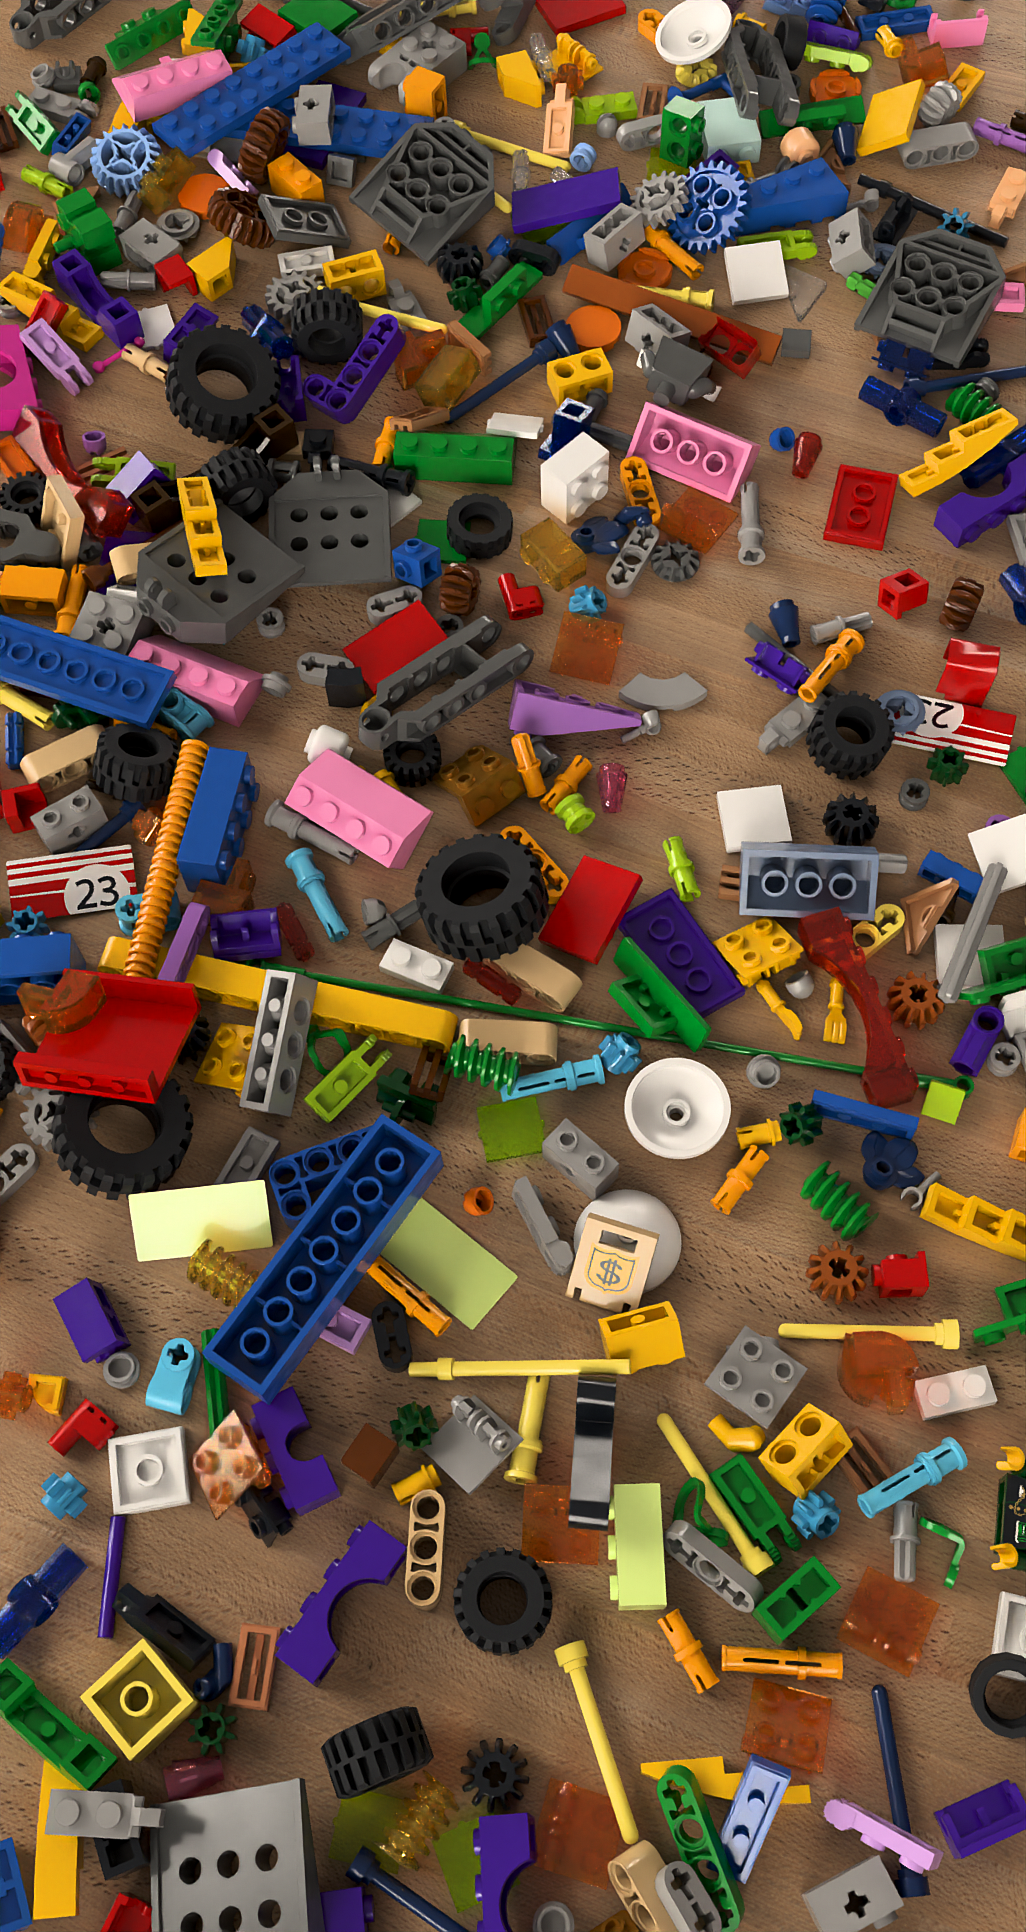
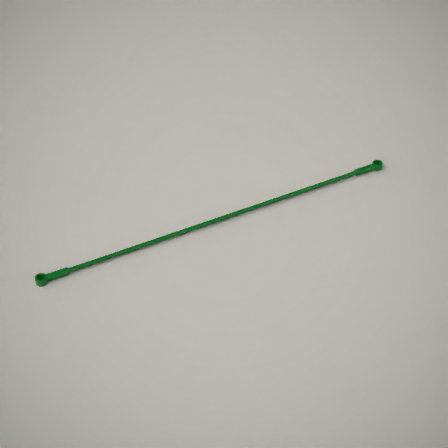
M263 958L246 960L245 965L251 967L255 964L262 965L260 969L264 970L270 969L298 973L327 984L619 1034L625 1032L631 1036L648 1038L640 1028L312 973L307 972L304 968L265 962ZM664 1033L650 1038L686 1045L679 1035ZM706 1040L702 1047L754 1057L768 1054L777 1061L909 1083V1086L926 1089L929 1088L931 1079L955 1087L958 1084H964L968 1091H966L963 1100L968 1099L974 1090L973 1080L964 1075L950 1079L914 1072L905 1074Z

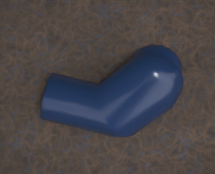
M625 506L615 515L613 521L622 522L627 526L631 521L636 520L639 528H642L644 525L648 527L653 521L650 516L652 512L646 506Z
M232 1643L213 1645V1668L202 1679L197 1678L193 1684V1694L197 1699L204 1702L213 1701L232 1683L234 1672Z

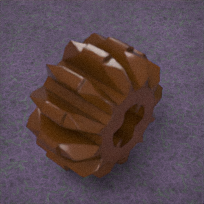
M451 563L445 569L444 576L441 577L442 582L439 587L440 594L438 597L440 608L459 617L461 615L468 616L474 611L475 604L478 602V595L481 592L479 590L481 584L479 570L469 566V564Z
M960 576L955 579L940 613V624L954 631H966L983 596L984 585L977 583L976 580L971 578L966 579Z

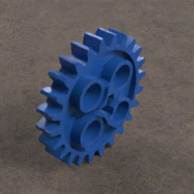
M710 160L707 167L703 162H700L698 171L690 167V176L688 178L683 174L681 175L690 192L687 195L689 202L682 204L684 212H677L675 214V221L672 219L667 220L670 224L667 231L673 235L672 239L684 250L688 249L693 254L699 251L702 255H706L709 249L715 254L717 245L725 249L728 238L732 241L736 240L733 234L735 230L743 232V228L739 224L741 221L749 220L744 215V211L752 209V206L746 202L752 198V195L747 191L750 185L744 180L745 176L739 170L737 171L732 164L728 166L722 160L719 164L714 160Z

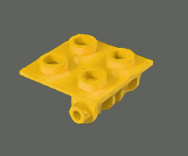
M559 33L556 37L557 49L535 61L537 73L555 87L556 84L567 83L568 90L575 88L603 70V67L596 60V55L587 51L580 42L574 41L568 33Z
M771 916L757 919L712 942L717 951L739 973L736 977L742 986L747 987L757 983L758 980L762 979V975L766 979L771 976L770 970L773 974H777L779 971L795 965L797 960L801 958L800 953L804 951V948Z
M221 1022L193 1082L236 1089L235 1094L241 1098L255 1027Z

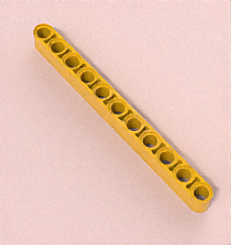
M115 936L109 937L97 970L102 973L123 975V969L126 967L125 962L129 957L128 950L131 948V940ZM161 946L160 953L157 954L158 961L155 963L156 969L152 973L154 975L153 979L158 978L170 948ZM196 954L185 983L195 984L199 999L258 1012L267 970ZM318 982L310 1024L331 1029L339 1028L344 1032L366 1037L373 1033L379 1040L422 1049L424 1044L430 1046L429 1051L436 1052V1048L442 1049L443 1053H448L459 1018L454 1013L443 1009Z

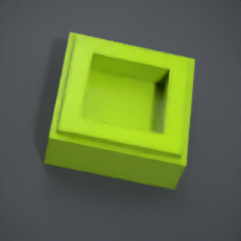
M931 1079L921 1114L955 1125L966 1090Z

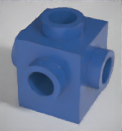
M411 538L392 550L396 578L423 588L442 575L440 548L425 543L420 539Z

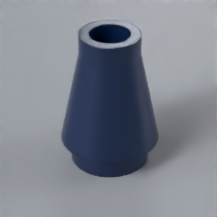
M841 122L834 127L831 138L843 166H850L856 162L858 129L852 122Z
M564 320L554 323L546 330L547 339L553 343L557 352L563 358L581 353L571 325L566 324Z
M790 599L773 603L770 606L768 617L781 640L782 646L784 648H793L799 645L801 641L799 637L798 606L794 605V601Z

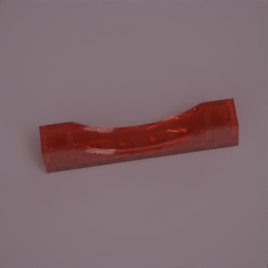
M24 404L12 436L20 444V448L32 458L34 465L41 469L46 476L62 474L85 516L84 521L91 528L90 530L93 534L101 538H107L108 536L121 538L135 507L119 490L90 486L80 476L72 463L64 438L63 425L49 409Z
M839 906L800 918L797 934L809 962L822 968L836 979L851 996L860 1013L865 1029L867 1046L865 1067L860 1084L868 1104L888 1109L911 1102L919 1087L918 1077L912 1067L908 1068L904 1058L905 1047L899 1036L895 1037L892 1031L891 1014L888 1008L880 1003L877 996L879 995V988L876 979L867 973L864 966L866 965L865 954L861 946L855 945L852 938L853 927L850 919L847 916L843 917Z

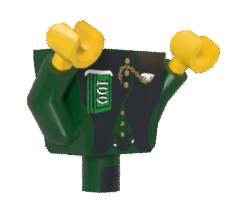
M1001 1446L1000 1450L1006 1453L1007 1461H997L996 1467L999 1470H1009L1011 1473H1006L999 1479L994 1546H990V1550H994L993 1554L1000 1556V1562L991 1565L993 1570L1008 1568L1026 1572V1459L1019 1447Z

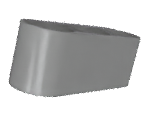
M957 122L912 130L909 142L897 145L896 147L904 166L907 169H918L968 160L978 152L979 143L968 122Z

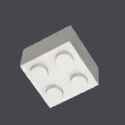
M585 432L575 437L541 465V505L566 525L575 517H580L586 508L596 500H601L608 491L609 451Z

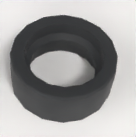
M785 13L779 18L773 36L779 39L789 71H794L800 65L805 52L808 26L804 16Z
M1009 1652L991 1654L980 1661L971 1674L968 1689L971 1705L983 1725L996 1735L1011 1739L1026 1737V1714L1017 1719L1001 1718L991 1711L985 1697L988 1682L992 1676L1001 1671L1011 1670L1019 1672L1026 1677V1658Z

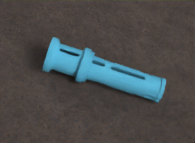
M310 848L295 850L286 857L285 864L287 868L293 870L298 880L296 883L298 889L309 897L329 936V940L337 942L344 939V936L349 934V929L343 922L324 885L325 875L323 871L317 869L312 859L314 856Z
M596 1054L593 1055L592 1059L575 1063L569 1060L565 1061L561 1068L520 1076L511 1096L507 1094V1084L500 1091L502 1101L506 1102L507 1100L567 1087V1090L575 1091L578 1086L598 1082L600 1085L605 1084L600 1056Z
M950 1436L942 1439L940 1446L928 1453L920 1452L917 1454L914 1464L889 1477L865 1493L859 1494L857 1496L858 1505L868 1518H873L879 1512L902 1500L926 1484L936 1486L941 1483L942 1477L955 1469L963 1470L968 1465L966 1454L954 1438Z

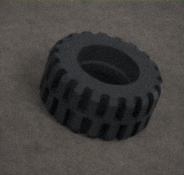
M212 324L204 326L203 331L199 328L190 331L188 337H182L177 344V348L173 350L165 382L166 400L170 402L169 408L175 417L180 416L178 422L185 429L190 427L193 435L198 438L201 435L208 438V442L217 443V440L224 441L225 445L234 444V441L239 440L253 424V417L277 403L281 388V376L278 374L280 369L277 361L271 360L272 352L267 346L263 348L261 346L262 341L256 336L250 337L246 335L247 331L238 328V331L230 329L231 325L221 324L220 328H215V325ZM210 370H221L231 373L242 381L249 394L234 400L216 397L201 385L197 376Z
M493 833L487 837L484 834H474L473 838L466 840L463 837L455 840L456 844L450 847L446 845L441 848L438 856H432L427 861V869H422L415 887L417 908L430 939L438 946V949L445 954H452L454 958L465 961L467 957L472 962H482L484 958H490L491 961L501 959L500 955L509 953L511 955L517 952L518 946L521 944L526 946L534 938L533 933H538L543 926V919L546 918L549 910L548 891L537 858L533 856L532 851L526 845L520 844L518 840L511 837L504 839L502 835ZM492 888L505 889L498 897L485 904L460 906L468 897L479 891Z
M175 1079L167 1080L156 1104L63 1091L62 1096L59 1097L51 1127V1134H53L51 1141L53 1153L59 1154L57 1163L62 1171H67L68 1169L71 1171L69 1180L76 1186H79L81 1182L88 1186L86 1192L94 1196L97 1195L98 1191L107 1193L106 1199L118 1200L120 1194H126V1198L129 1200L128 1196L130 1194H138L141 1191H145V1193L157 1191L160 1184H166L173 1177L176 1169L179 1168L193 1135L190 1132L194 1125L193 1114L188 1112L191 1104L187 1095H179L181 1085ZM125 1105L141 1112L150 1121L155 1133L154 1142L147 1149L136 1153L112 1151L95 1139L89 1128V1118L91 1114L105 1106Z

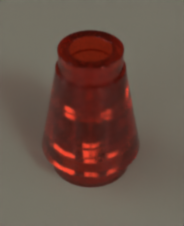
M802 432L794 440L792 475L799 479H807L823 449L822 439L819 435L812 432Z

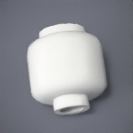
M321 725L318 730L312 729L304 752L308 753L307 759L310 763L315 761L327 749H331L349 760L353 748L348 746V734L330 726Z

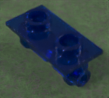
M888 338L886 341L882 339L879 341L877 351L881 352L880 356H872L871 358L878 361V368L892 373L894 368L904 370L903 377L930 378V375L924 373L926 368L931 370L935 362V358L931 357V353L911 348L908 357L905 358L903 354L906 345Z

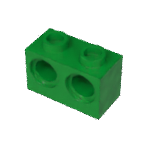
M676 95L663 108L659 158L684 168H688L695 160L700 158L704 147L702 132L706 125V119L704 118L705 105Z
M813 1556L759 1604L751 1615L778 1646L827 1602L841 1586L819 1560Z

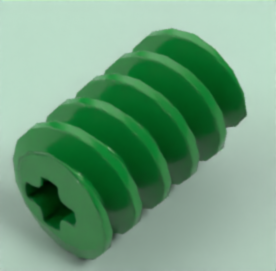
M975 382L968 383L966 386L954 390L945 403V410L951 412L955 418H960V422L963 425L1002 408L1000 403L992 405V396H987L983 399L985 395L983 389L975 392L977 387Z
M462 1034L453 1043L449 1051L444 1074L447 1075L454 1067V1077L460 1079L467 1071L468 1082L474 1083L480 1076L481 1086L485 1088L494 1080V1091L500 1092L507 1084V1094L511 1096L521 1070L519 1052L515 1051L510 1059H506V1048L502 1047L494 1055L492 1043H488L482 1051L479 1050V1039L475 1038L470 1046H466V1035Z
M828 1160L818 1166L803 1183L800 1196L803 1200L812 1198L810 1206L813 1210L823 1208L820 1217L823 1220L833 1218L830 1225L831 1229L838 1231L844 1228L840 1237L843 1241H849L863 1233L875 1221L879 1212L868 1216L867 1212L871 1203L867 1202L860 1206L856 1204L861 1193L858 1191L848 1195L847 1191L851 1183L847 1181L838 1185L836 1182L841 1173L838 1170L828 1175L826 1172L831 1164Z

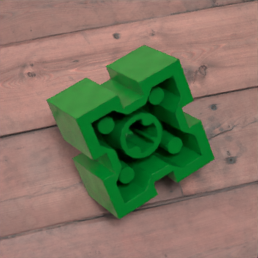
M85 187L55 201L59 211L56 218L62 230L65 231L63 239L53 244L58 254L75 248L91 264L96 276L100 275L102 271H108L123 264L119 246L114 240L116 235L112 220L101 207H97L95 199Z

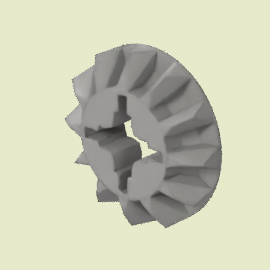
M184 208L166 211L158 218L156 223L165 234L188 243L189 238H196L197 232L200 231L198 216L193 211ZM175 223L182 229L178 230L175 228Z

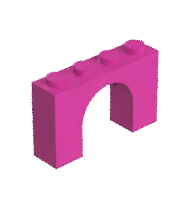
M18 324L0 325V371L13 379L8 385L0 388V431L39 429V417L43 416L41 398L36 399L35 396L38 395L36 377L31 378V375H33L31 357H26L28 347L20 339Z

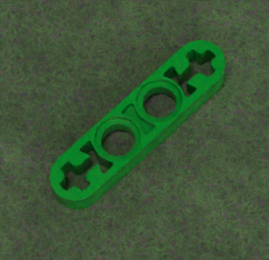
M673 1765L667 1768L658 1781L657 1795L682 1861L689 1864L695 1871L715 1907L717 1908L721 1902L725 1910L731 1909L732 1911L729 1918H727L725 1912H718L722 1923L721 1932H735L745 1912L743 1898L697 1778L687 1767ZM673 1780L677 1786L684 1785L685 1791L682 1795L677 1789L671 1790L669 1787ZM683 1803L684 1808L681 1811H678L679 1807ZM683 1820H696L703 1829V1836L700 1838L689 1836L683 1828ZM709 1860L714 1863L718 1869L719 1877L715 1879L706 1878L701 1874L698 1862ZM723 1887V1890L719 1895L717 1891Z

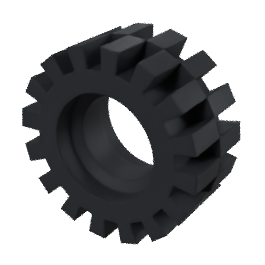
M26 471V476H22L21 472L16 473V479L10 476L7 478L9 484L3 482L1 485L0 504L2 509L28 514L33 525L34 523H39L40 526L47 478L45 476L42 478L41 474L37 472L33 477L31 471ZM26 497H37V499L31 503L18 504L22 499Z
M435 734L429 735L420 742L396 741L383 749L385 768L388 772H393L395 782L399 779V784L404 787L406 782H410V788L416 787L415 782L420 781L421 786L426 785V778L433 781V776L439 772L440 765H442L440 743L437 742ZM408 750H419L425 755L421 761L416 763H406L400 759V756Z

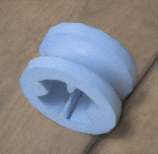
M577 144L570 155L571 165L580 172L589 171L597 158L596 151L589 144Z

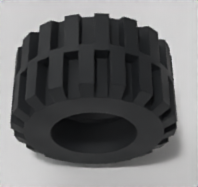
M323 287L322 290L314 288L311 289L310 293L304 292L301 294V299L297 298L294 301V306L291 309V342H293L294 350L298 351V355L302 358L307 357V361L311 363L318 362L319 365H337L338 362H348V358H351L363 340L362 308L359 307V302L356 299H352V295L348 292L342 293L341 289L337 288L334 290H330L329 287Z
M238 446L232 447L228 451L225 449L220 451V454L217 456L213 455L209 459L210 461L207 464H203L200 468L201 472L197 473L196 477H208L214 501L221 499L223 504L247 523H254L260 516H264L268 512L269 498L277 492L276 489L278 488L274 476L257 451L254 449L250 450L249 447L244 446L240 449Z
M850 690L848 695L842 691L838 692L835 697L830 696L820 706L808 727L807 733L809 734L806 737V745H810L808 749L809 756L816 757L815 765L818 768L821 765L826 768L824 773L830 776L833 772L837 774V779L843 780L845 776H848L850 780H857L859 775L865 777L878 767L892 746L891 743L895 736V732L892 731L894 722L888 719L890 712L887 708L882 709L880 707L882 703L878 699L872 701L869 699V694L863 693L862 696H859L857 691ZM836 727H847L854 730L862 738L864 744H853L846 741L840 736Z
M131 723L116 724V727L110 726L105 729V732L100 733L97 740L92 773L93 779L96 780L98 787L104 788V792L114 795L115 798L120 800L125 799L136 803V801L150 803V800H161L162 796L166 797L170 793V787L173 784L172 779L175 776L174 772L179 758L178 746L169 735L163 734L157 728H150L148 730Z
M498 1547L494 1552L489 1553L488 1550L481 1552L480 1557L476 1560L472 1558L466 1564L467 1568L465 1571L460 1572L457 1578L458 1584L454 1588L453 1593L455 1616L466 1638L473 1642L478 1649L484 1652H492L493 1655L497 1656L508 1653L510 1655L519 1654V1651L525 1648L528 1650L538 1638L541 1639L552 1615V1590L545 1571L536 1564V1560L530 1555L526 1557L520 1550L514 1548L513 1551H506L505 1547ZM498 1579H510L522 1586L527 1597L524 1614L516 1622L509 1625L491 1623L485 1618L480 1608V1597L483 1590L491 1582Z
M409 1706L396 1708L355 1724L330 1737L321 1747L338 1799H351L386 1786L422 1769L434 1758L417 1707Z

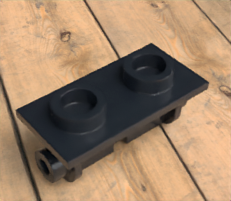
M909 192L899 194L896 202L893 201L873 231V240L897 246L918 213V210L912 208L913 197Z
M250 1464L243 1468L241 1472L238 1468L233 1471L227 1484L229 1496L235 1506L241 1507L249 1518V1527L254 1536L262 1539L267 1548L272 1546L278 1533L284 1536L294 1528L291 1523L293 1517L279 1496L268 1503L265 1502L264 1498L272 1494L274 1489L261 1468H255L253 1464Z

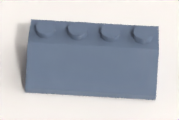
M741 841L739 915L874 921L879 853L875 847Z

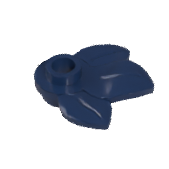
M596 516L586 520L582 527L572 532L571 543L579 553L588 554L595 551L603 555L616 554L620 552V547L616 541L630 533V528L622 522H608L607 517Z
M872 1131L866 1136L861 1146V1153L866 1161L862 1172L864 1181L870 1188L885 1190L894 1185L906 1189L911 1186L917 1187L924 1180L925 1176L922 1172L912 1166L918 1155V1148L914 1141L901 1137L894 1138L888 1142L878 1131Z

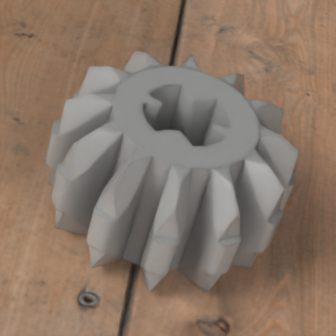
M946 80L938 81L935 86L930 88V91L920 103L917 113L919 116L918 120L927 128L949 124L950 120L955 117L956 111L960 108L959 104L963 98L962 92L951 82L949 83Z

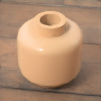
M801 126L793 128L785 134L780 144V150L783 157L788 156L791 162L796 161L801 165L817 159L820 153V146L812 132L808 128Z

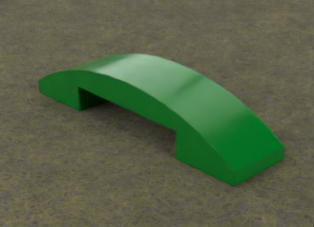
M8 1657L0 1664V1716L27 1744L63 1776L82 1790L91 1791L118 1762V1758L90 1732L88 1734L84 1733L37 1690L35 1682Z

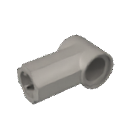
M88 136L68 153H55L49 161V172L72 187L78 186L84 178L85 170L91 166L90 158L93 156L91 148L97 147L96 140Z

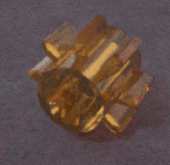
M572 63L560 65L558 73H552L553 92L555 93L556 84L567 83L570 97L577 96L578 90H584L582 70H578L577 66Z
M150 806L147 812L138 809L132 819L133 825L131 828L135 830L133 835L140 843L149 847L156 845L164 810L155 806Z
M4 1371L3 1379H0V1418L14 1421L16 1412L25 1413L31 1406L33 1388L31 1385H27L28 1378L22 1377L20 1373Z

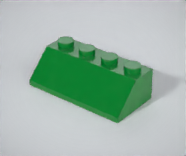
M408 430L397 431L393 452L394 467L403 471L407 469L414 470L416 480L512 485L518 437L418 430L415 432H408Z

